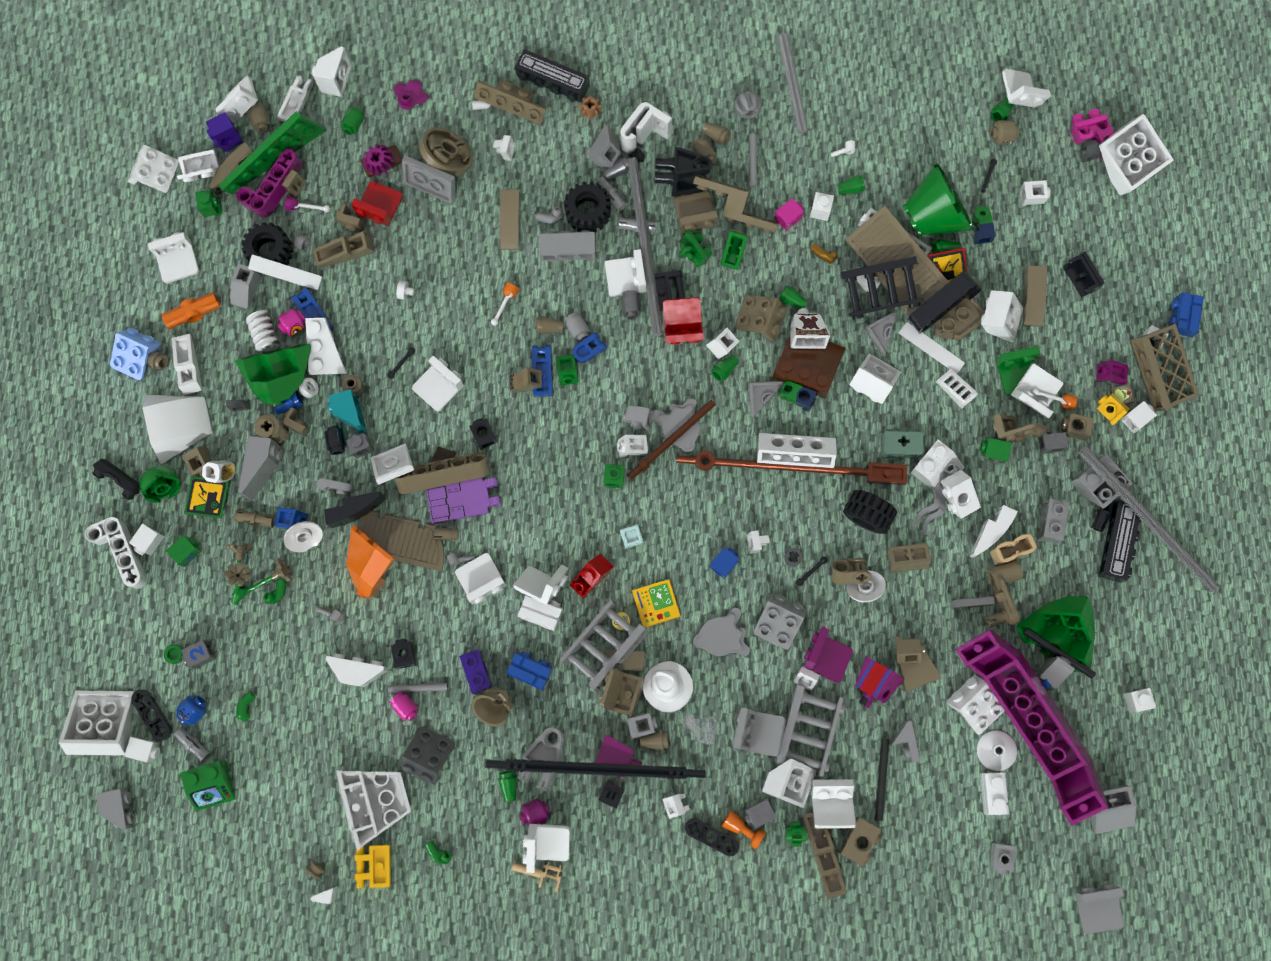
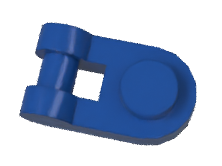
M597 332L591 334L574 347L573 355L577 362L586 363L608 348L604 342H601ZM594 343L596 347L591 349L589 345Z

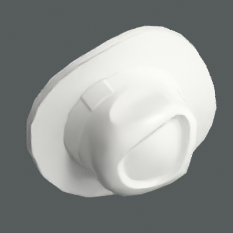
M664 661L652 667L646 674L643 683V693L646 700L655 709L662 712H674L684 707L691 699L693 681L688 671L682 665L672 661Z

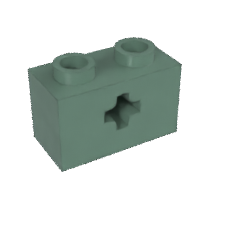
M893 428L887 429L882 434V458H921L924 455L923 432H918L917 429H907L906 432H902ZM903 440V443H906V445L902 446V443H899V441Z

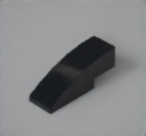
M374 492L342 498L343 506L324 509L326 525L334 528L358 520L378 507L385 500V495L381 492Z

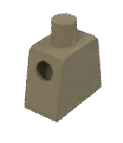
M926 651L925 655H922V663L897 664L898 673L904 678L901 683L903 692L942 678Z

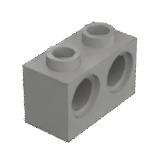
M1051 498L1044 502L1038 540L1055 544L1063 541L1069 502Z

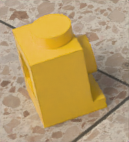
M1114 393L1109 397L1105 394L1097 402L1100 404L1097 410L1112 425L1130 409ZM1113 406L1114 411L1110 412L1107 407Z

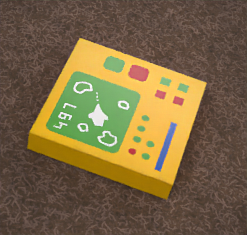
M669 579L632 590L644 628L681 617Z

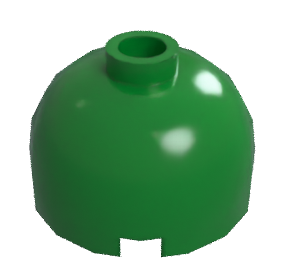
M160 465L149 468L140 479L141 492L145 500L151 503H161V499L168 495L169 500L176 496L181 489L180 479L176 472L167 466Z

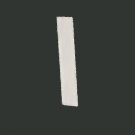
M256 255L251 256L248 266L250 270L314 290H318L322 278L319 275Z
M906 322L899 331L900 335L948 369L953 370L956 374L965 364L924 333L919 334L910 323Z

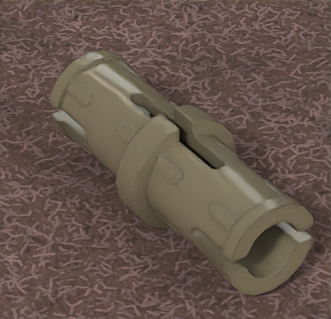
M237 509L234 513V521L248 523L251 526L262 525L273 528L275 516L261 514L258 511L248 512Z

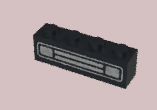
M526 49L523 50L515 65L516 76L519 79L531 81L539 88L545 87L550 89L556 95L562 94L573 102H581L590 86L588 75Z
M1122 500L1116 501L1111 511L1112 517H1110L1098 575L1100 578L1120 583L1127 581L1131 577L1132 568L1130 565L1131 560L1134 559L1136 554L1134 545L1139 538L1140 531L1138 530V525L1142 521V518L1138 517V513L1135 514L1134 510H1131V506L1128 507L1127 503H1125L1126 501Z

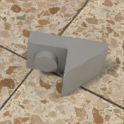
M912 721L904 722L889 745L905 743L906 747H903L905 759H908L909 762H918L920 757Z

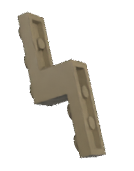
M700 175L695 176L693 184H696L698 189L705 191L708 188L713 189L715 194L721 196L729 194L722 215L726 217L727 221L733 223L741 221L744 222L743 225L746 227L754 228V226L761 228V231L770 234L772 231L776 232L778 222L744 212L750 190Z

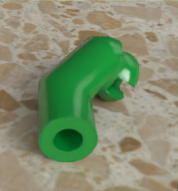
M434 840L424 845L433 862L447 864L452 859V854L449 851L437 849Z

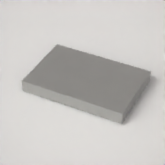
M406 155L403 157L404 184L450 204L454 203L456 199L455 176Z

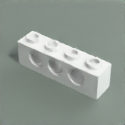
M759 433L757 463L834 468L836 438Z

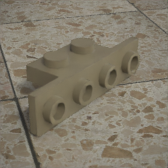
M500 80L496 87L481 81L477 82L474 93L475 99L539 125L543 121L546 108L531 102L534 93L528 89L517 87L511 82Z

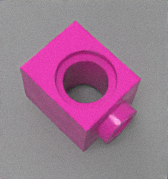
M791 198L775 211L774 219L787 231L803 218L804 208L798 201L795 202Z

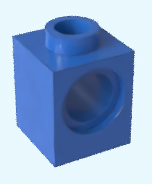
M724 547L712 561L709 568L725 579L739 562L738 553L732 548L727 549Z

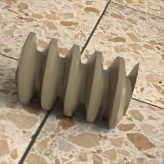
M263 415L256 420L254 428L260 437L271 438L279 446L286 442L288 430L276 417Z

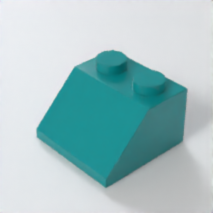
M351 389L328 395L330 402H327L329 412L333 413L335 418H338L341 423L360 433L368 434L359 399Z

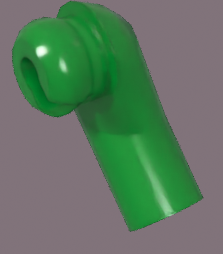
M277 579L276 589L270 593H265L264 601L268 604H275L283 599L287 581Z
M250 691L237 703L236 717L243 722L249 720L251 715L247 712V708L256 698Z

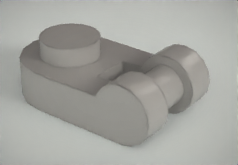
M324 478L319 479L316 483L317 488L324 492L333 489L336 490V494L344 496L352 493L353 489L351 484Z

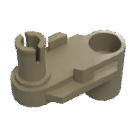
M1015 560L987 570V576L994 592L990 596L994 597L995 604L998 603L1000 607V612L985 616V622L994 620L986 624L988 628L1003 623L1012 625L1019 622V615L1007 586L1011 582L1023 579L1022 569Z

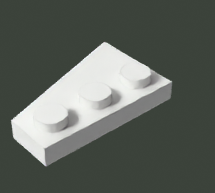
M305 318L307 344L311 345L308 359L309 375L347 374L327 319Z

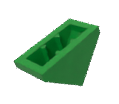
M730 230L720 265L736 270L739 269L747 245L748 235Z

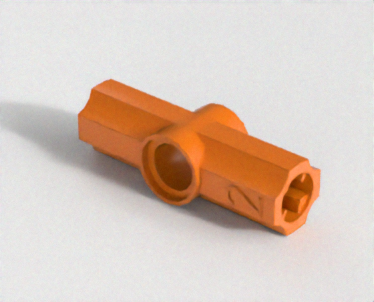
M211 292L197 299L190 298L182 301L179 307L163 313L162 319L170 330L186 322L194 323L201 320L203 315L221 308V304L216 294Z

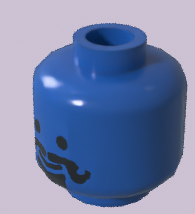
M187 696L176 708L177 719L184 725H195L207 713L206 701L200 696Z

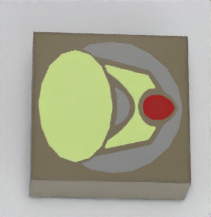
M1129 383L1109 390L1110 394L1114 393L1125 405L1136 401Z

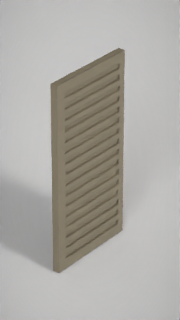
M883 206L846 238V241L867 266L916 256L918 264L913 265L912 274L917 299L924 298V301L920 302V306L949 283L886 206ZM902 267L894 269L893 277L899 303L908 301L909 295L905 273L902 271ZM883 271L875 273L876 277L888 290L886 276L883 275ZM904 305L901 307L910 316L920 306L909 308V305Z

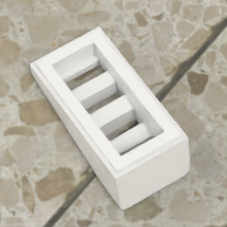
M951 369L936 381L961 409L978 395L969 384ZM951 376L953 379L946 384L944 381ZM955 382L958 383V385L953 389L950 388V386ZM961 387L963 390L957 394L956 391ZM967 393L968 396L965 399H963L961 396Z

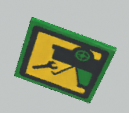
M191 476L184 514L222 519L229 481L213 483L201 477Z

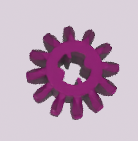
M376 144L374 148L369 146L370 151H364L366 157L362 158L365 163L364 168L372 175L377 174L381 177L382 172L388 174L387 169H393L391 163L395 162L391 150H388L385 145L380 146Z

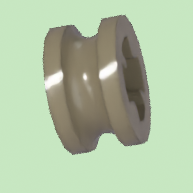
M311 860V865L307 866L305 870L313 878L319 880L321 873L324 874L326 870L319 863Z

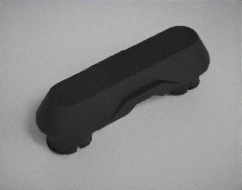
M100 459L93 464V475L99 479L104 478V476L112 478L118 486L124 489L122 495L126 499H134V496L139 494V483L109 461Z

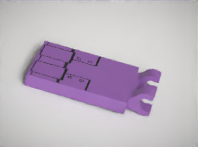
M482 477L426 489L431 523L436 524L489 514L488 508L501 506L499 496L491 498L488 496L487 489L498 487L496 478L484 480Z

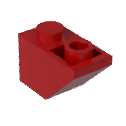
M600 553L585 565L570 586L582 598H585L610 573L614 566Z

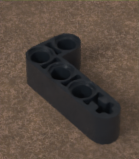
M963 271L908 317V320L918 333L921 334L965 298L968 300L974 298L982 288L967 271Z

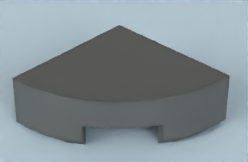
M226 400V407L232 412L249 410L250 402L245 400Z

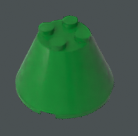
M938 163L934 164L906 204L903 205L905 212L911 218L910 222L913 228L917 230L920 237L922 235L972 230V223L956 191L951 189L949 179Z

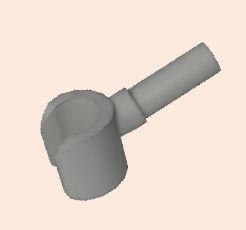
M456 553L447 555V560L451 566L475 559V555L458 558Z
M320 607L316 608L317 612L326 615L335 622H339L344 616L337 609H334L331 613Z

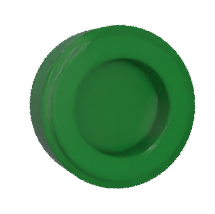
M176 644L169 645L164 651L166 662L170 664L181 663V656H183L181 650L183 647Z

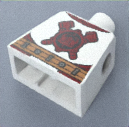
M807 308L799 309L794 314L790 326L791 348L826 349L830 333L821 315L810 314Z

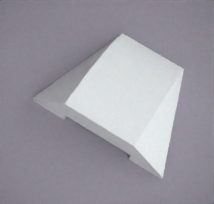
M145 395L142 408L149 440L161 465H164L174 456L181 454L183 450L191 445H195L213 433L205 397Z
M336 771L341 799L357 850L411 812L401 772Z

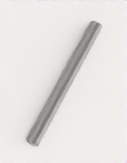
M787 33L779 35L778 39L797 130L799 134L808 131L789 36Z

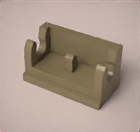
M927 543L888 548L889 573L928 569L931 563Z

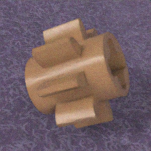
M591 95L586 99L582 98L583 104L579 105L582 117L586 116L589 120L593 117L598 118V111H602L601 105H598L599 99H594Z

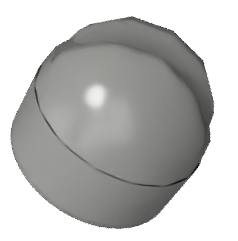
M298 235L294 238V245L301 251H305L310 244V238L304 235Z

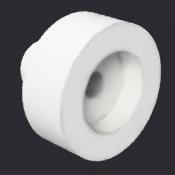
M400 280L397 285L396 297L397 299L406 300L407 295H414V288H409L407 281Z
M311 378L304 379L303 383L299 386V394L306 398L315 396L319 391L317 383Z

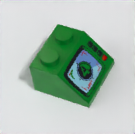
M216 761L180 773L184 791L196 811L236 799L227 761Z

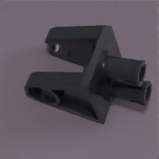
M675 147L672 159L655 158V169L671 170L672 173L655 171L654 183L671 184V196L674 197L703 192L705 190L698 189L697 185L693 184L695 176L707 177L705 174L710 172L712 160L707 156ZM702 163L705 164L707 167L701 168L698 166V164Z

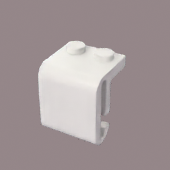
M647 102L641 103L621 128L622 151L627 155L635 151L636 134L637 143L640 145L644 143L652 131L668 140L672 135L671 116Z

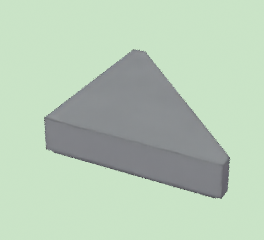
M896 311L865 327L882 357L886 355L897 314Z
M784 381L748 383L751 418H754L782 387Z

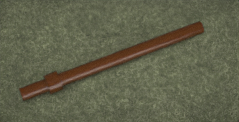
M710 400L645 459L642 458L637 462V466L627 474V477L632 481L642 471L645 472L657 457L716 406L714 401Z

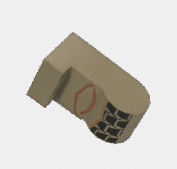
M527 367L518 374L509 375L510 392H526L542 387L541 370ZM533 376H536V383L531 382Z

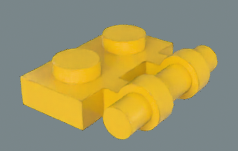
M391 845L369 846V854H364V846L358 850L356 849V855H354V861H356L354 880H356L357 888H365V880H369V888L391 887ZM364 861H369V873H365Z

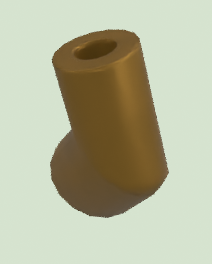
M816 243L810 248L812 253L829 264L834 263L838 258L835 251L828 253Z

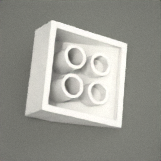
M75 691L59 740V744L66 755H125L131 737L134 706L131 697L134 691Z

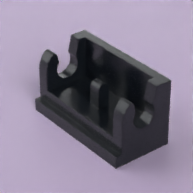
M1086 251L1063 265L1064 270L1081 298L1099 290L1105 284Z

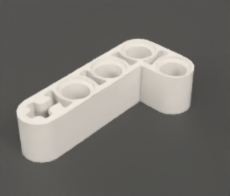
M109 517L89 526L85 530L86 540L97 545L109 543L124 584L136 589L144 587L147 582L146 574L137 552L133 550L134 546L129 543L132 538L125 522L115 517ZM117 523L118 527L113 531V525ZM99 531V537L95 539L94 536ZM124 540V546L119 548V543ZM131 558V563L126 566V560Z

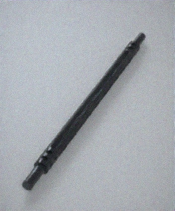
M506 759V761L485 760V768L505 769V771L668 779L706 777V770L687 769L686 767L525 759Z

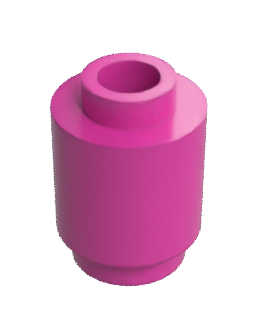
M402 691L389 701L392 705L391 708L403 721L407 719L411 721L418 714L417 710L419 707Z

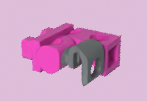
M1098 108L1088 112L1087 116L1089 119L1084 120L1081 113L1074 115L1071 119L1073 127L1070 132L1076 145L1082 144L1083 150H1086L1081 160L1082 163L1097 158L1102 159L1099 145L1114 133L1109 121H1107V114L1102 115Z

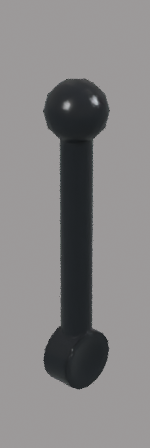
M995 158L990 160L991 165L981 190L982 193H985L994 165L997 164V159Z
M410 347L408 349V353L398 363V365L393 369V371H389L387 373V377L389 379H393L395 377V373L408 359V357L415 353V349L413 347Z
M822 556L820 561L807 574L797 579V586H802L804 581L822 564H826L828 561L827 557Z

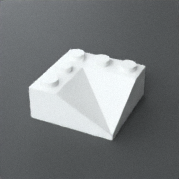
M1144 114L1126 123L1099 145L1110 181L1120 196L1133 191L1174 160Z

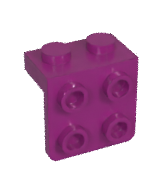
M822 626L819 632L815 631L811 638L813 645L805 653L804 659L806 662L804 667L831 681L840 683L853 649L827 637L830 629Z

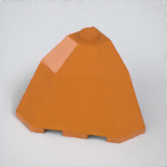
M353 525L351 527L346 565L353 584L357 588L355 592L363 599L366 596L371 599L386 582L382 576L396 559L358 527Z

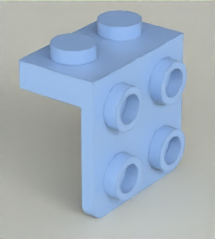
M134 328L117 332L110 366L137 380H141L144 378L148 354L160 350L161 342L154 340L152 336L139 333Z

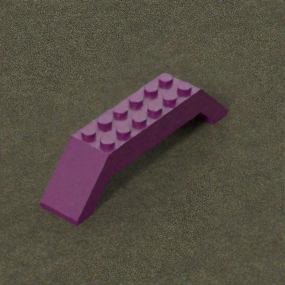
M991 629L956 648V652L966 667L969 666L983 677L1052 781L1060 803V809L1071 826L1107 809L1109 806L1089 753L1023 654Z

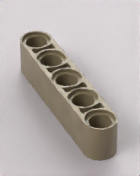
M478 452L413 466L414 471L396 477L394 480L398 492L408 494L487 476L490 470L486 455Z

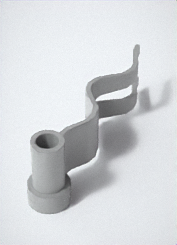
M954 463L948 464L945 468V471L948 473L947 477L960 470ZM941 482L934 489L933 503L920 509L916 514L913 524L915 528L918 526L922 515L936 510L924 519L921 532L923 535L926 533L928 523L932 519L941 516L946 510V498L942 493L943 486Z

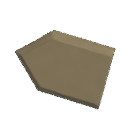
M965 298L935 323L934 337L963 339L981 325V317L985 314V311L974 298L970 300Z

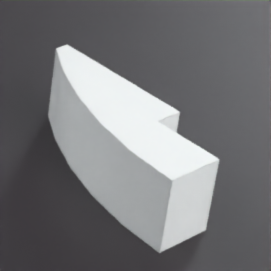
M191 334L172 338L174 368L177 371L179 389L184 395L202 391L201 376Z
M1003 505L998 509L994 521L986 520L969 557L974 558L996 543L1012 524L1018 511Z

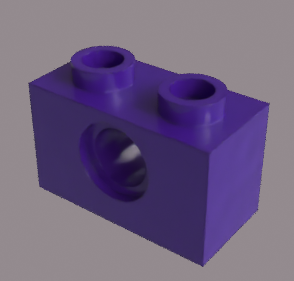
M226 112L206 121L209 128L206 131L217 148L221 147L224 152H227L244 143Z
M477 649L459 656L472 694L476 695L485 689L493 687L480 650Z

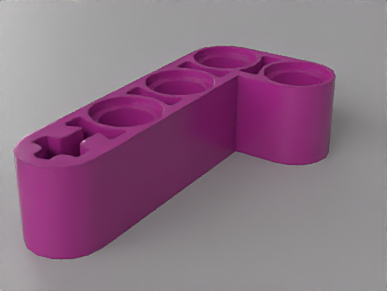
M284 150L257 191L242 187L237 191L236 199L245 208L260 217H269L287 191L282 185L285 177L291 170L299 173L302 169L303 161L293 150Z

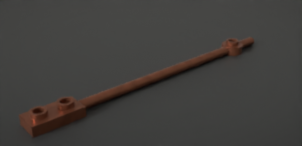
M702 451L697 457L677 455L676 463L696 464L702 471H708L715 465L867 476V483L907 484V465L869 462L868 469L839 466L825 468L757 463V461L714 458V455L709 451ZM707 459L709 463L704 465L701 461Z

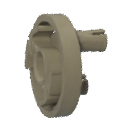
M439 127L430 128L425 131L419 141L420 153L431 167L458 177L464 175L472 165L473 156L469 146L461 137L450 130Z

